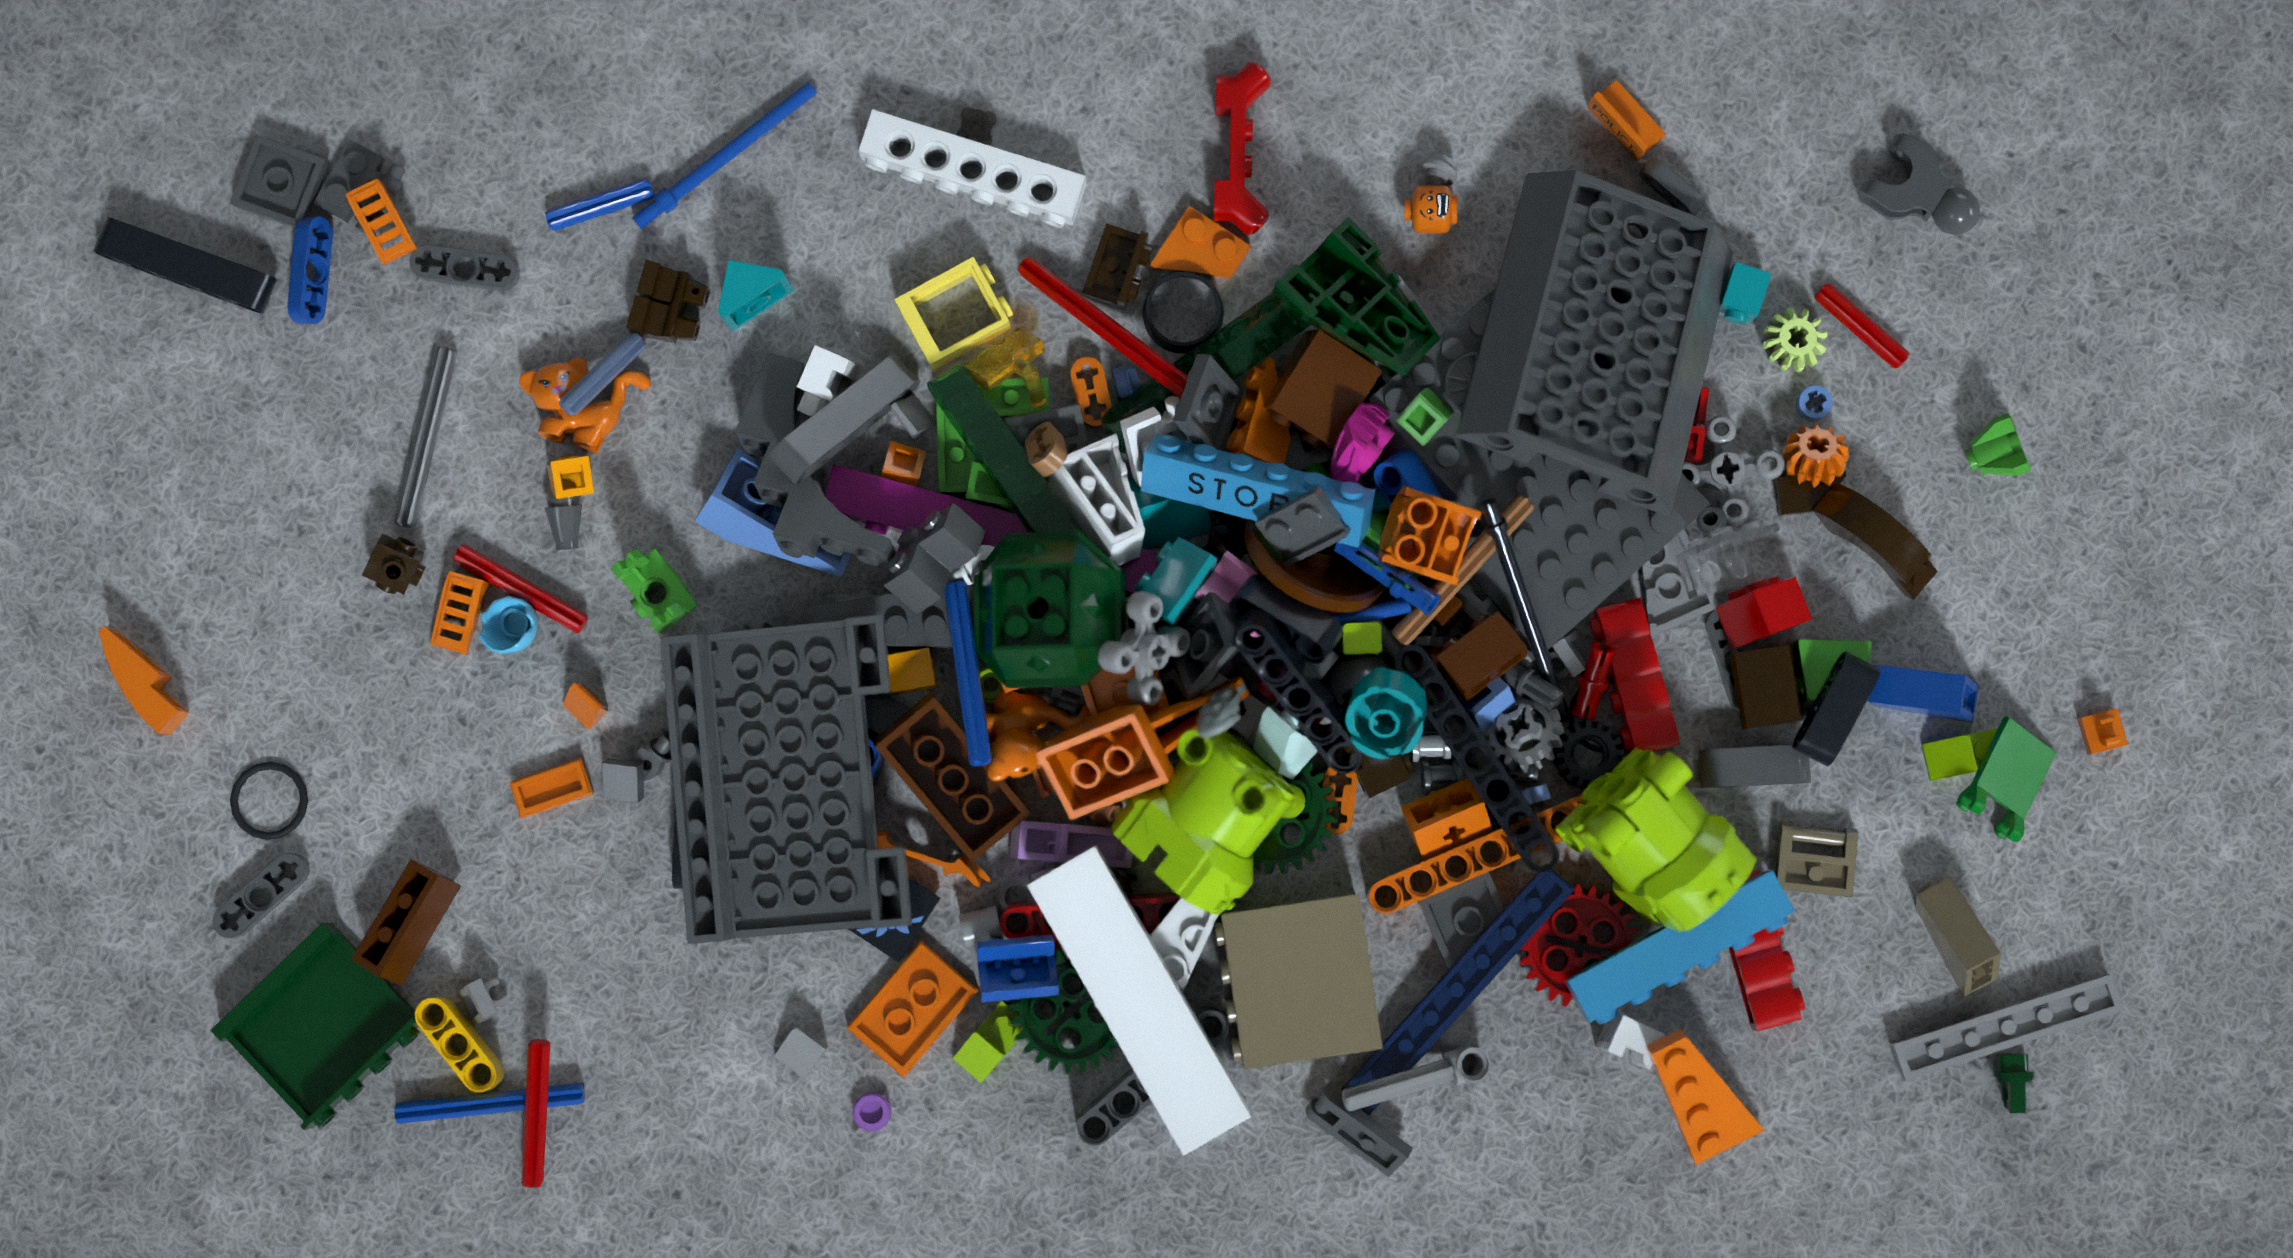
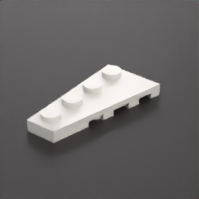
M1180 897L1151 933L1150 938L1183 992L1218 915L1201 910Z

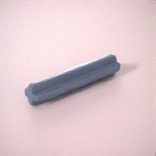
M628 333L560 399L559 405L567 415L576 416L645 349L646 343L638 333Z

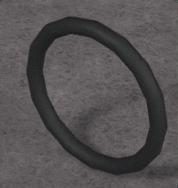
M275 762L255 764L244 771L233 785L230 797L232 816L239 827L252 837L264 840L282 838L295 830L305 817L308 805L306 786L299 774L287 765ZM271 769L283 772L293 779L299 790L300 805L297 815L289 825L278 831L264 832L254 829L245 822L240 814L238 798L241 787L249 777L259 771Z

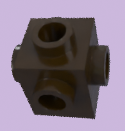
M382 533L362 576L375 581V585L387 593L396 594V592L404 595L409 584L417 587L426 566L419 564L424 552L418 550V545L411 540L403 537L394 539Z

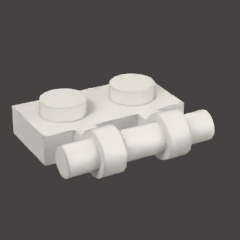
M1176 396L1168 397L1165 400L1166 410L1163 416L1153 406L1120 421L1133 480L1139 487H1141L1144 451L1157 434L1164 436L1171 432L1172 436L1192 443L1185 433L1173 422L1175 408L1180 402V399Z

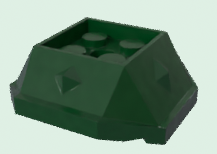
M1081 531L1005 534L974 574V639L976 653L1006 688L1085 686L1103 669L1098 662V652L1101 646L1108 641L1120 642L1122 635L1125 633V571ZM1046 599L1049 606L1048 612L1043 618L1039 619L1036 614V607L1040 601Z

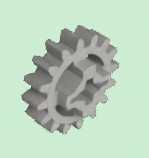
M1516 693L1515 701L1517 705L1507 714L1501 713L1497 718V722L1487 729L1483 735L1501 762H1504L1508 772H1512L1516 765H1520L1523 773H1527L1529 764L1534 763L1538 769L1543 768L1542 758L1546 757L1550 760L1555 758L1551 749L1552 747L1562 748L1563 744L1559 735L1565 732L1562 723L1559 722L1561 717L1557 708H1547L1531 697L1524 699L1523 696ZM1538 716L1546 722V728H1543L1541 723L1538 722ZM1498 736H1501L1503 741H1505L1506 748L1499 744Z

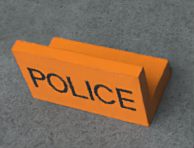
M1617 80L1602 93L1598 91L1594 94L1587 106L1636 161L1642 158L1666 136V133Z

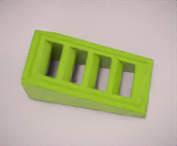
M1361 622L1342 625L1343 636L1336 644V651L1345 655L1371 654L1382 651L1380 623Z

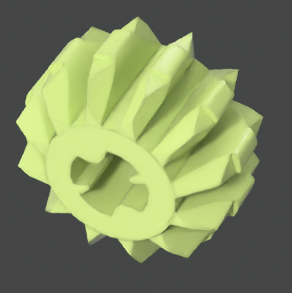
M1788 308L1785 311L1784 317L1777 313L1771 318L1774 326H1766L1763 330V333L1771 339L1764 341L1762 348L1766 350L1774 349L1768 360L1772 363L1781 358V371H1786L1791 363L1797 373L1804 370L1805 363L1813 367L1818 363L1816 355H1822L1826 351V347L1819 343V341L1827 338V332L1816 331L1815 329L1820 325L1821 319L1816 318L1810 323L1807 321L1809 311L1806 309L1799 314L1798 318L1793 308ZM1797 334L1801 340L1793 347L1788 340Z

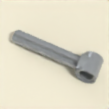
M1458 1046L1449 1052H1445L1443 1060L1346 1088L1341 1092L1342 1102L1347 1111H1354L1450 1081L1454 1086L1467 1082H1479L1490 1071V1059L1486 1052L1480 1048ZM1470 1053L1475 1060V1066L1469 1074H1465L1461 1064L1463 1058Z

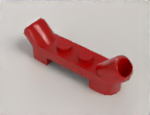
M1248 62L1236 75H1216V116H1230L1229 180H1215L1214 221H1232L1245 235L1255 234L1269 218V211L1245 187V178H1252V156L1245 155V142H1252L1253 119H1246V110L1271 87L1269 74L1256 62Z

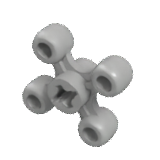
M1718 415L1713 417L1706 426L1707 437L1715 448L1713 459L1703 466L1684 462L1681 472L1692 474L1693 480L1691 483L1696 488L1703 484L1716 486L1722 495V503L1719 508L1727 516V526L1738 527L1744 524L1749 516L1748 504L1743 500L1740 493L1742 483L1750 477H1760L1765 480L1778 478L1785 468V461L1783 456L1774 449L1761 451L1752 458L1739 456L1733 447L1737 428L1735 422L1726 415ZM1718 425H1724L1728 428V433L1724 436H1719L1715 433L1714 429ZM1726 458L1731 468L1738 469V471L1733 473L1731 484H1728L1724 474L1717 473V471L1722 470V465ZM1766 459H1772L1776 462V468L1774 470H1766L1762 462ZM1731 506H1736L1741 510V515L1732 518L1727 514V509Z
M1139 591L1129 597L1126 607L1129 617L1135 621L1136 628L1127 630L1122 635L1120 642L1108 641L1104 643L1098 652V662L1106 671L1118 674L1126 673L1134 666L1136 675L1131 677L1127 684V696L1135 704L1153 706L1159 702L1163 692L1160 680L1154 677V669L1164 667L1170 656L1180 657L1186 654L1190 647L1191 639L1188 631L1179 626L1164 625L1156 633L1154 622L1158 621L1162 615L1163 602L1160 597L1153 593Z

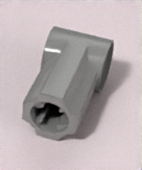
M996 905L959 914L966 947L970 949L978 986H980L977 966V943L991 939H1004Z

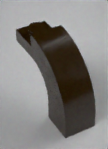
M1836 482L1813 508L1812 511L1829 532L1849 541L1869 555L1882 567L1905 596L1914 600L1938 572L1928 558L1931 554L1925 546L1893 516L1860 493Z

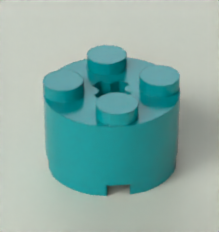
M1383 667L1373 669L1371 673L1361 678L1354 686L1348 704L1345 720L1354 746L1364 754L1377 759H1389V756L1398 754L1402 756L1409 753L1418 744L1423 733L1427 710L1426 693L1412 677L1405 673L1388 670Z

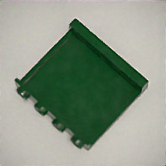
M321 923L210 1030L220 1042L229 1041L304 1121L300 1125L303 1130L311 1129L315 1126L321 1129L337 1115L334 1108L343 1099L349 1102L364 1089L365 1085L362 1081L371 1072L377 1075L383 1071L393 1060L389 1055L399 1045L403 1048L407 1047L421 1033L417 1029L419 1026L415 1021V1010L386 979L378 977L351 960L357 948L333 923Z

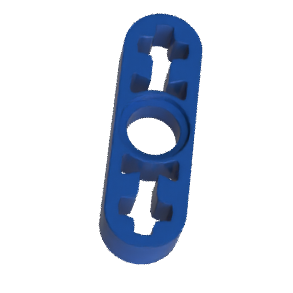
M323 217L302 218L295 227L287 310L292 321L300 325L317 324L322 321L326 312L333 230L328 220ZM309 261L315 269V275L312 280L306 274V265Z

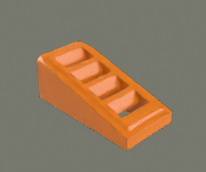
M379 178L345 194L354 214L383 265L417 249L388 191ZM379 194L381 199L362 208L360 203ZM386 207L388 213L369 222L367 216ZM394 222L396 227L378 236L376 235L375 230ZM399 235L402 236L404 241L386 250L381 245Z
M448 570L430 641L431 645L468 655L490 583ZM461 586L472 589V596L456 593L457 587ZM453 600L469 604L468 612L453 608ZM452 615L466 619L465 626L447 622L448 616ZM444 629L462 634L461 641L442 636Z

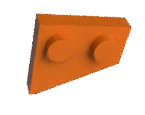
M1188 206L1150 263V268L1156 271L1189 272L1197 275L1204 274L1216 278L1231 279L1251 250V245L1191 206Z

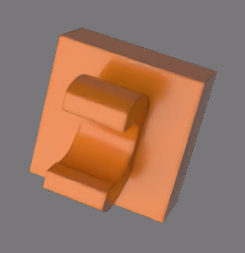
M2118 708L2077 718L2087 755L2128 745Z

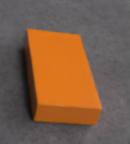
M583 758L509 782L520 818H526L594 795Z

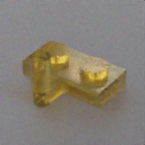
M1018 327L962 366L967 379L988 390L1000 385L1005 379L1016 373L1025 378L1031 404L1039 407L1046 403L1038 369L1030 364L1033 359L1045 352L1042 339Z

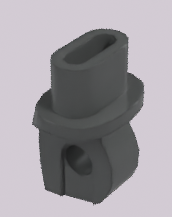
M669 730L660 738H654L643 745L629 760L643 762L644 781L659 775L663 771L665 763L671 761ZM646 760L651 762V768L647 767Z

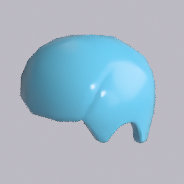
M506 596L494 600L487 610L481 614L482 631L478 636L480 641L490 651L502 654L524 651L532 644L538 630L537 614L532 605L520 598Z

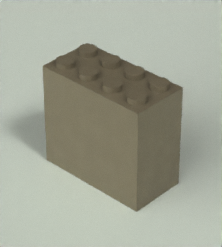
M1359 894L1220 914L1221 922L1215 923L1214 928L1217 946L1225 945L1227 960L1219 962L1223 985H1231L1232 998L1225 999L1228 1022H1236L1238 1036L1231 1037L1235 1062L1242 1061L1243 1068L1250 1069L1383 1049Z

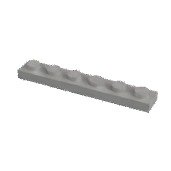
M2104 974L1890 1043L1901 1078L1903 1081H1908L2122 1012L2124 1008L2112 974Z

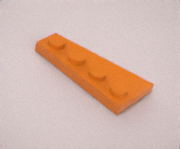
M1681 1029L1646 1045L1688 1152L1696 1165L1765 1131Z

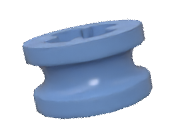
M1813 385L1799 393L1795 406L1802 418L1808 421H1816L1829 413L1833 400L1827 389L1822 386ZM1808 394H1814V398L1820 396L1823 401L1819 406L1820 412L1814 413V408L1810 411L1806 408L1805 403L1809 401Z

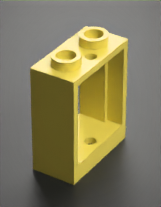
M974 256L894 299L933 371L1011 329L1008 318L1013 316V313L1003 295L996 298L990 287L996 283L985 263L979 266ZM973 277L996 321L948 348L939 351L916 307Z

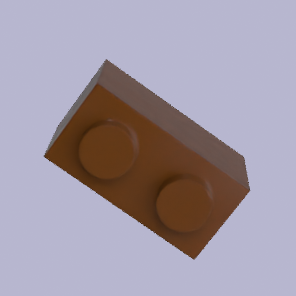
M1499 611L1490 617L1488 614L1481 616L1472 623L1469 633L1461 639L1457 637L1450 639L1439 649L1441 654L1437 656L1438 667L1466 702L1527 657L1525 643Z

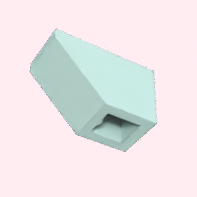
M1268 706L1263 712L1253 749L1279 774L1293 780L1315 755L1317 749L1297 725L1298 721L1290 716L1285 709L1280 713Z

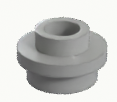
M1434 153L1429 159L1424 160L1421 166V171L1425 175L1426 181L1431 185L1451 186L1457 179L1456 171L1458 166L1453 159L1446 155Z

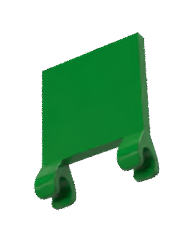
M2004 716L1972 783L1958 796L1956 800L1957 807L1964 812L1970 810L1974 814H1981L1986 807L1987 794L2009 811L1998 821L1994 828V833L2000 839L2005 840L2008 838L2012 842H2019L2024 835V819L2056 752L2013 719Z

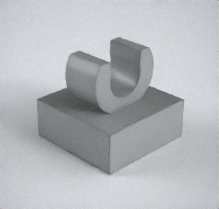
M1577 631L1553 645L1555 650L1549 653L1551 661L1555 658H1560L1565 664L1564 670L1557 674L1558 679H1563L1570 674L1575 677L1586 669L1590 650Z
M480 978L467 984L457 992L473 1026L489 1020L498 1013V1009L508 1002L507 997L495 1001L489 996V990L499 984L498 979H491L483 984Z

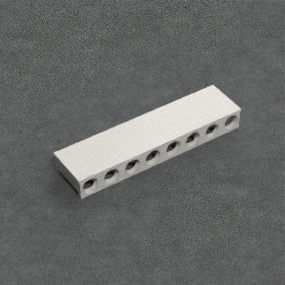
M1098 846L1090 848L1028 884L1030 892L1183 1156L1249 1119L1251 1115L1247 1103Z

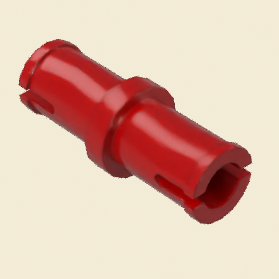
M1601 642L1592 643L1586 669L1580 673L1578 682L1581 686L1575 706L1572 709L1573 715L1580 719L1584 718L1585 712L1588 713L1587 720H1594L1596 718V711L1602 691L1608 688L1609 679L1607 674L1616 649L1607 643H1604L1603 649H1600Z

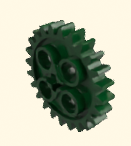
M1310 762L1304 766L1293 780L1282 775L1288 784L1304 787L1307 797L1302 812L1308 813L1309 819L1280 818L1252 853L1253 870L1256 871L1262 862H1264L1266 874H1272L1275 864H1278L1282 874H1288L1289 863L1291 862L1297 870H1302L1301 858L1305 857L1307 860L1315 862L1316 858L1312 850L1314 848L1322 851L1327 850L1321 841L1322 837L1334 838L1335 834L1326 827L1327 823L1338 822L1336 817L1328 815V810L1336 808L1338 803L1327 801L1326 797L1334 791V788L1321 787L1322 782L1327 777L1324 773L1312 776L1316 766L1314 763ZM1296 823L1301 828V838L1295 844H1288L1284 839V830L1288 825Z
M1057 950L1055 952L1059 995L1018 999V1003L1007 1007L1008 1011L1018 1014V1017L1011 1020L1008 1025L1010 1027H1020L1021 1032L1013 1040L1014 1042L1026 1040L1028 1044L1024 1047L1022 1053L1025 1055L1034 1050L1037 1053L1034 1060L1035 1065L1045 1058L1049 1060V1072H1052L1059 1063L1062 1064L1064 1075L1069 1074L1073 1064H1075L1079 1074L1085 1072L1087 1061L1096 1069L1100 1067L1098 1055L1110 1060L1113 1055L1109 1046L1121 1047L1106 1021L1098 1024L1089 1019L1087 1014L1088 1007L1091 1004H1095L1092 998L1075 1012L1074 1015L1077 1020L1070 1017L1050 1035L1044 1034V1029L1065 1011L1063 1003L1069 1007L1088 991L1069 957L1064 959L1061 950ZM1072 975L1078 978L1081 984L1080 992L1073 995L1067 993L1062 987L1063 977ZM1036 1001H1047L1051 1005L1053 1013L1050 1019L1042 1020L1035 1015L1033 1007ZM1069 1029L1075 1032L1078 1038L1075 1048L1068 1049L1061 1045L1059 1042L1061 1030Z

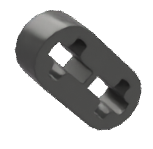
M1651 158L1640 170L1639 175L1641 179L1674 208L1695 216L1705 205V200L1700 193L1659 159Z

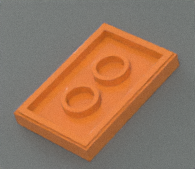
M921 940L846 1028L904 1078L979 989Z

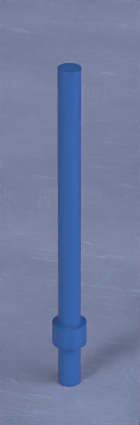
M809 82L804 84L667 190L664 187L653 196L655 200L632 217L633 220L642 229L664 211L666 214L671 212L679 205L677 201L817 94L815 89Z

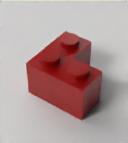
M1778 575L1769 579L1759 580L1727 594L1729 601L1715 607L1731 649L1812 620L1796 577L1784 581L1780 580Z

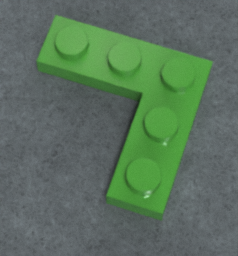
M1048 377L936 381L939 493H967L972 462H976L975 419L1006 418L1050 408Z

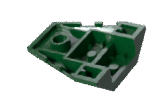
M1348 217L1299 266L1297 264L1284 274L1274 284L1272 292L1300 319L1404 376L1441 338L1416 301L1412 300L1409 303L1398 287L1401 279L1395 271L1390 274L1378 258L1382 252L1376 243Z

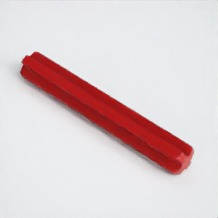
M462 544L455 551L453 556L455 564L510 596L526 600L532 605L533 609L575 633H580L586 626L588 621L586 613L468 545Z
M533 1039L528 1045L521 1184L527 1188L541 1187L544 1181L551 1045L545 1039Z

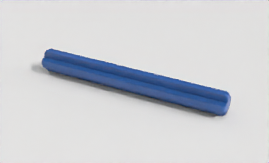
M961 580L950 581L945 588V598L969 763L971 766L976 767L985 766L992 761L967 585Z
M581 1083L548 1086L547 1108L582 1104L585 1100V1090ZM526 1089L400 1102L395 1105V1119L397 1123L401 1124L525 1110Z

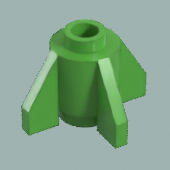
M2009 413L1993 418L1974 439L1969 440L1971 448L1965 450L1972 471L1980 469L1983 476L1986 474L2018 476L2032 471Z

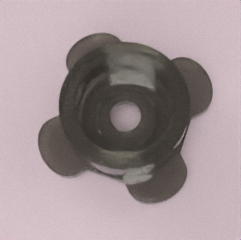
M971 107L964 108L960 113L962 119L961 129L957 131L956 135L985 145H991L993 142L991 130L992 126L997 122L996 115L992 111L984 112ZM979 124L980 129L974 130L973 126Z

